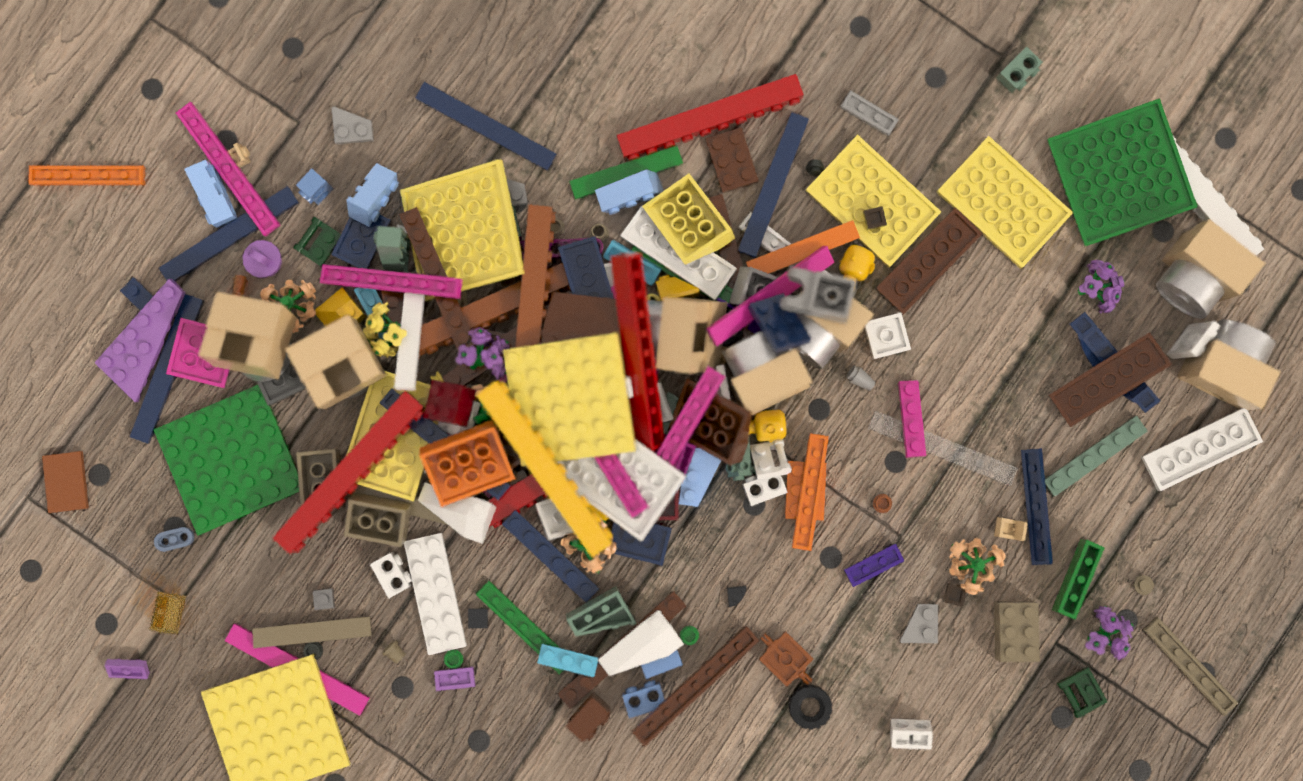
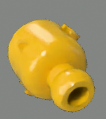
M851 245L844 252L842 260L839 261V270L844 275V278L864 281L874 271L875 256L870 250L862 246Z
M775 409L756 413L754 420H751L749 435L756 434V439L760 442L769 441L771 443L774 440L784 439L787 434L784 412Z

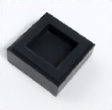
M469 608L468 628H488V608Z

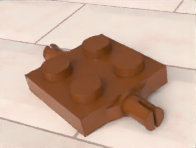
M786 631L774 641L766 633L760 637L768 647L759 660L786 687L799 677L806 685L809 682L805 677L810 682L813 680L805 672L813 658Z

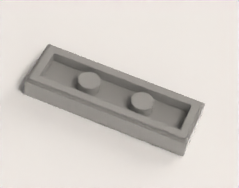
M851 90L840 106L844 111L886 136L890 135L899 120Z

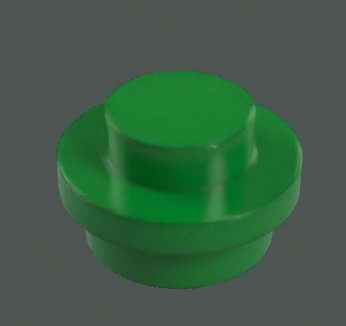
M685 626L680 632V639L686 645H693L699 639V632L694 626Z
M449 650L444 656V663L450 669H457L463 663V655L459 650Z

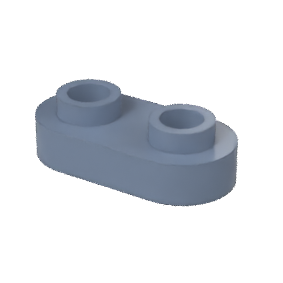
M187 527L161 532L156 535L154 545L156 549L163 552L186 547L193 543L194 532ZM184 533L188 536L187 540L182 538ZM165 538L169 540L167 545L164 544Z

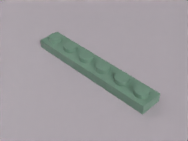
M1138 416L1132 417L1046 477V488L1053 497L1057 496L1144 435L1148 430Z

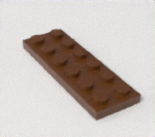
M955 207L875 289L899 313L904 315L983 233Z
M1149 332L1054 391L1049 397L1071 428L1167 369L1172 363Z

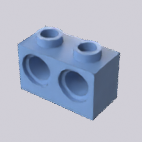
M312 168L296 184L300 189L298 193L309 203L314 201L317 205L334 189Z
M655 680L644 683V687H629L622 694L629 718L652 712L665 700L660 682L655 683ZM652 690L657 691L659 694L655 700H651L647 696ZM633 696L640 699V703L636 706L629 703V699Z

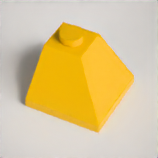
M670 275L659 277V281H656V288L662 302L663 297L695 298L699 295V288L676 277L670 278Z
M343 287L315 309V315L325 326L347 315L357 319L358 323L367 317Z

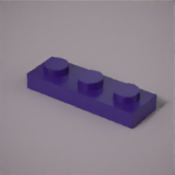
M894 543L844 569V572L852 587H855L904 562V559Z

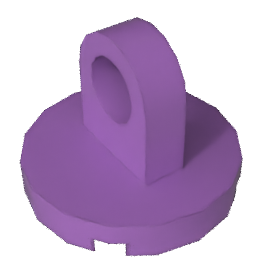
M258 240L251 243L243 254V265L246 271L258 278H268L275 275L282 264L279 248L266 240Z

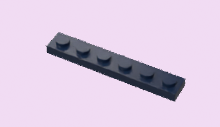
M1042 448L1021 450L1032 565L1053 564Z
M516 509L502 522V525L582 600L587 602L599 590V587Z

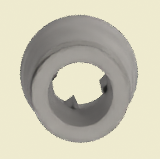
M852 366L846 375L850 383L868 391L876 383L860 366Z

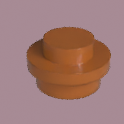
M879 494L873 500V507L879 513H886L892 507V500L886 494Z

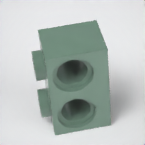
M1026 46L999 73L996 79L1011 93L1016 89L1020 91L1027 84L1025 80L1029 76L1033 78L1040 71L1038 67L1043 62ZM1023 62L1030 63L1031 68H1026ZM1010 75H1015L1018 81L1011 80Z

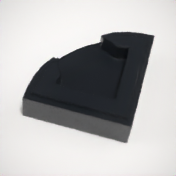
M746 586L727 587L729 607L737 605L744 598Z

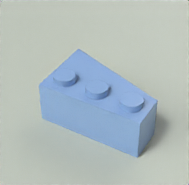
M203 160L184 169L198 196L200 205L206 212L205 217L210 225L212 224L219 228L238 218L222 179L210 162Z
M377 163L364 179L366 181L363 186L358 185L355 189L357 194L353 198L349 196L346 200L349 217L368 227L372 222H376L381 207L387 205L389 201L388 196L397 189L399 184L397 173Z
M647 169L595 190L601 211L609 213V215L620 212L622 208H630L637 205V203L651 200L663 192L658 173Z
M700 448L695 449L686 478L680 487L679 504L699 506L721 462L720 459Z

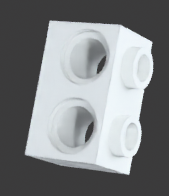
M755 475L745 479L746 483L742 484L750 506L788 493L782 476L771 477L776 478L778 481V486L775 489H771L768 486L770 478L758 480ZM754 484L760 487V493L756 496L750 493V487Z
M394 552L370 564L388 598L412 586L410 574L408 571L404 572L401 566L403 562L398 554L395 555ZM386 560L391 561L393 564L391 571H387L384 568ZM395 577L400 578L402 581L400 588L395 587L393 584Z
M891 719L890 739L892 748L931 749L932 727L930 720Z

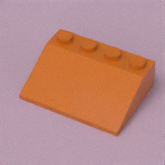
M493 420L419 448L420 458L441 507L515 479Z

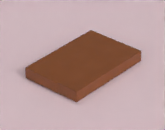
M83 451L42 456L48 513L88 509Z

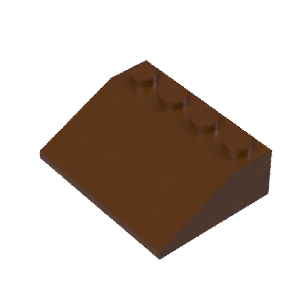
M552 292L543 327L541 344L618 333L621 354L623 353L616 299Z
M686 378L668 431L673 427L698 382ZM716 393L688 442L729 465L740 463L748 446L752 411Z

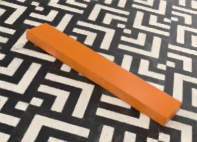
M29 166L28 184L31 186H145V166Z
M852 220L747 261L746 264L747 267L770 274L804 260L822 246H827L831 250L859 239L860 236Z
M809 433L791 548L812 550L829 436Z

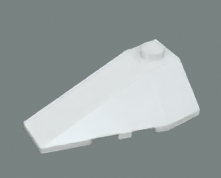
M424 483L418 498L420 503L464 538L483 544L496 510L492 503L469 496L441 507L432 484Z
M658 610L598 659L608 675L612 676L650 663L651 661L668 657L684 644Z

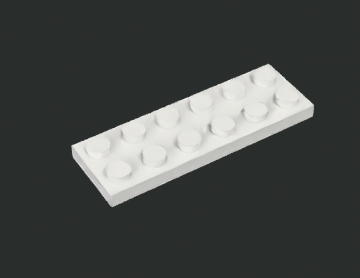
M642 206L620 235L621 238L677 276L699 288L701 292L714 301L737 270L736 267L714 252L684 265Z
M1241 408L1141 456V459L1157 491H1162L1262 443L1263 440L1248 410Z
M439 533L405 541V551L428 655L466 647L467 643L443 534Z

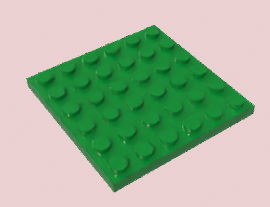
M1160 98L1047 139L1084 247L1198 207Z
M259 385L154 429L197 536L300 492L298 469L273 409L267 405Z

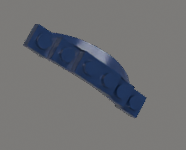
M1083 312L1069 323L1078 334L1080 346L1092 367L1118 352L1086 312ZM1145 382L1123 395L1128 400L1137 403L1144 413L1161 401Z

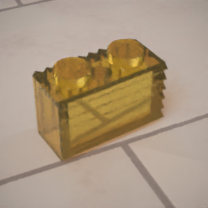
M157 592L158 596H156L157 599L155 600L156 603L154 604L155 607L151 616L152 623H150L151 627H149V630L167 634H178L186 596L168 592Z

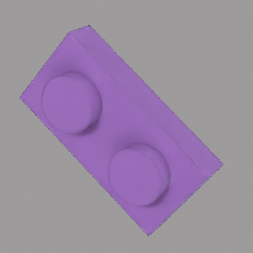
M107 659L105 663L109 678L148 679L150 673L147 662L143 660Z
M474 666L434 671L436 691L476 686Z

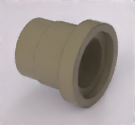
M595 224L591 227L590 237L595 236L602 243L607 240L609 232L605 225ZM596 228L604 230V234L599 237L595 236L593 232Z
M396 639L381 653L395 664L406 655Z

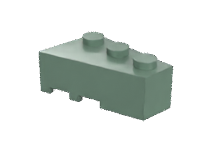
M378 226L377 232L374 233V243H376L384 271L408 273L410 252L408 234L402 228Z
M617 586L566 614V620L575 636L636 624V620Z

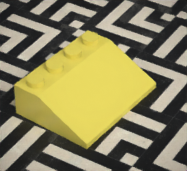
M687 174L642 206L684 265L721 249L735 239L732 229L690 174Z

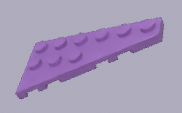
M168 279L95 362L134 402H139L141 391L148 381L147 377L156 363L165 342L163 340L172 326V319L178 312L186 293L173 279Z

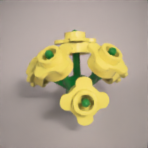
M388 302L374 305L372 308L373 313L368 316L366 327L363 328L366 338L369 339L370 344L373 346L372 351L379 357L384 355L387 358L396 355V351L399 349L398 346L401 345V340L407 336V331L401 329V323L397 321L392 322L386 315L389 312L387 308ZM387 332L383 335L384 340L378 339V333Z

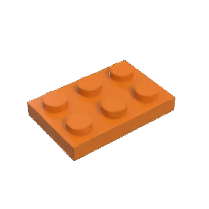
M787 461L792 470L787 474L786 490L788 493H786L785 519H796L805 462ZM827 463L824 465L816 520L824 521Z

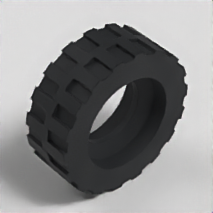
M804 685L792 693L788 708L792 719L797 725L804 729L814 730L815 728H821L831 718L832 702L822 688L815 685ZM809 697L815 698L820 704L819 712L812 717L804 715L801 711L802 701Z

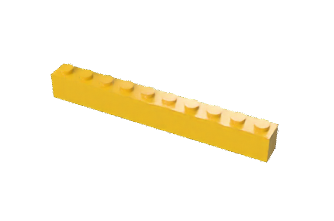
M499 380L495 381L478 393V398L592 557L612 544L613 535L608 527L604 528L600 523L602 519L596 511L592 512L589 508V500L585 495L581 496L577 491L578 485L573 479L570 480L565 474L567 470L561 462L557 463L554 458L556 455L551 447H546L542 442L544 440L542 434L532 428L531 424L533 422L529 416L522 414L520 411L521 405L516 398L512 399L508 394L510 390L504 382L500 383Z

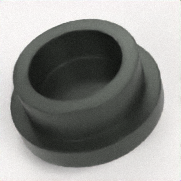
M810 160L808 165H806V172L812 176H818L825 170L823 162L820 160Z
M319 642L307 643L303 649L304 656L314 654V658L318 660L323 654L322 645Z

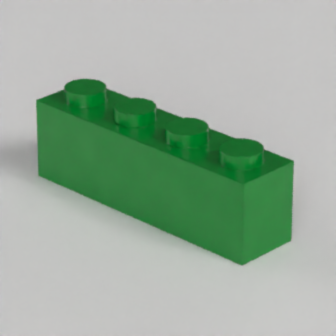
M1080 539L1051 610L1076 620L1105 547L1089 540Z

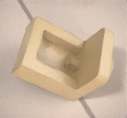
M235 143L233 144L234 148L228 150L239 168L251 162L248 157L250 156L249 150L245 145Z
M997 517L994 536L1025 541L1027 522Z

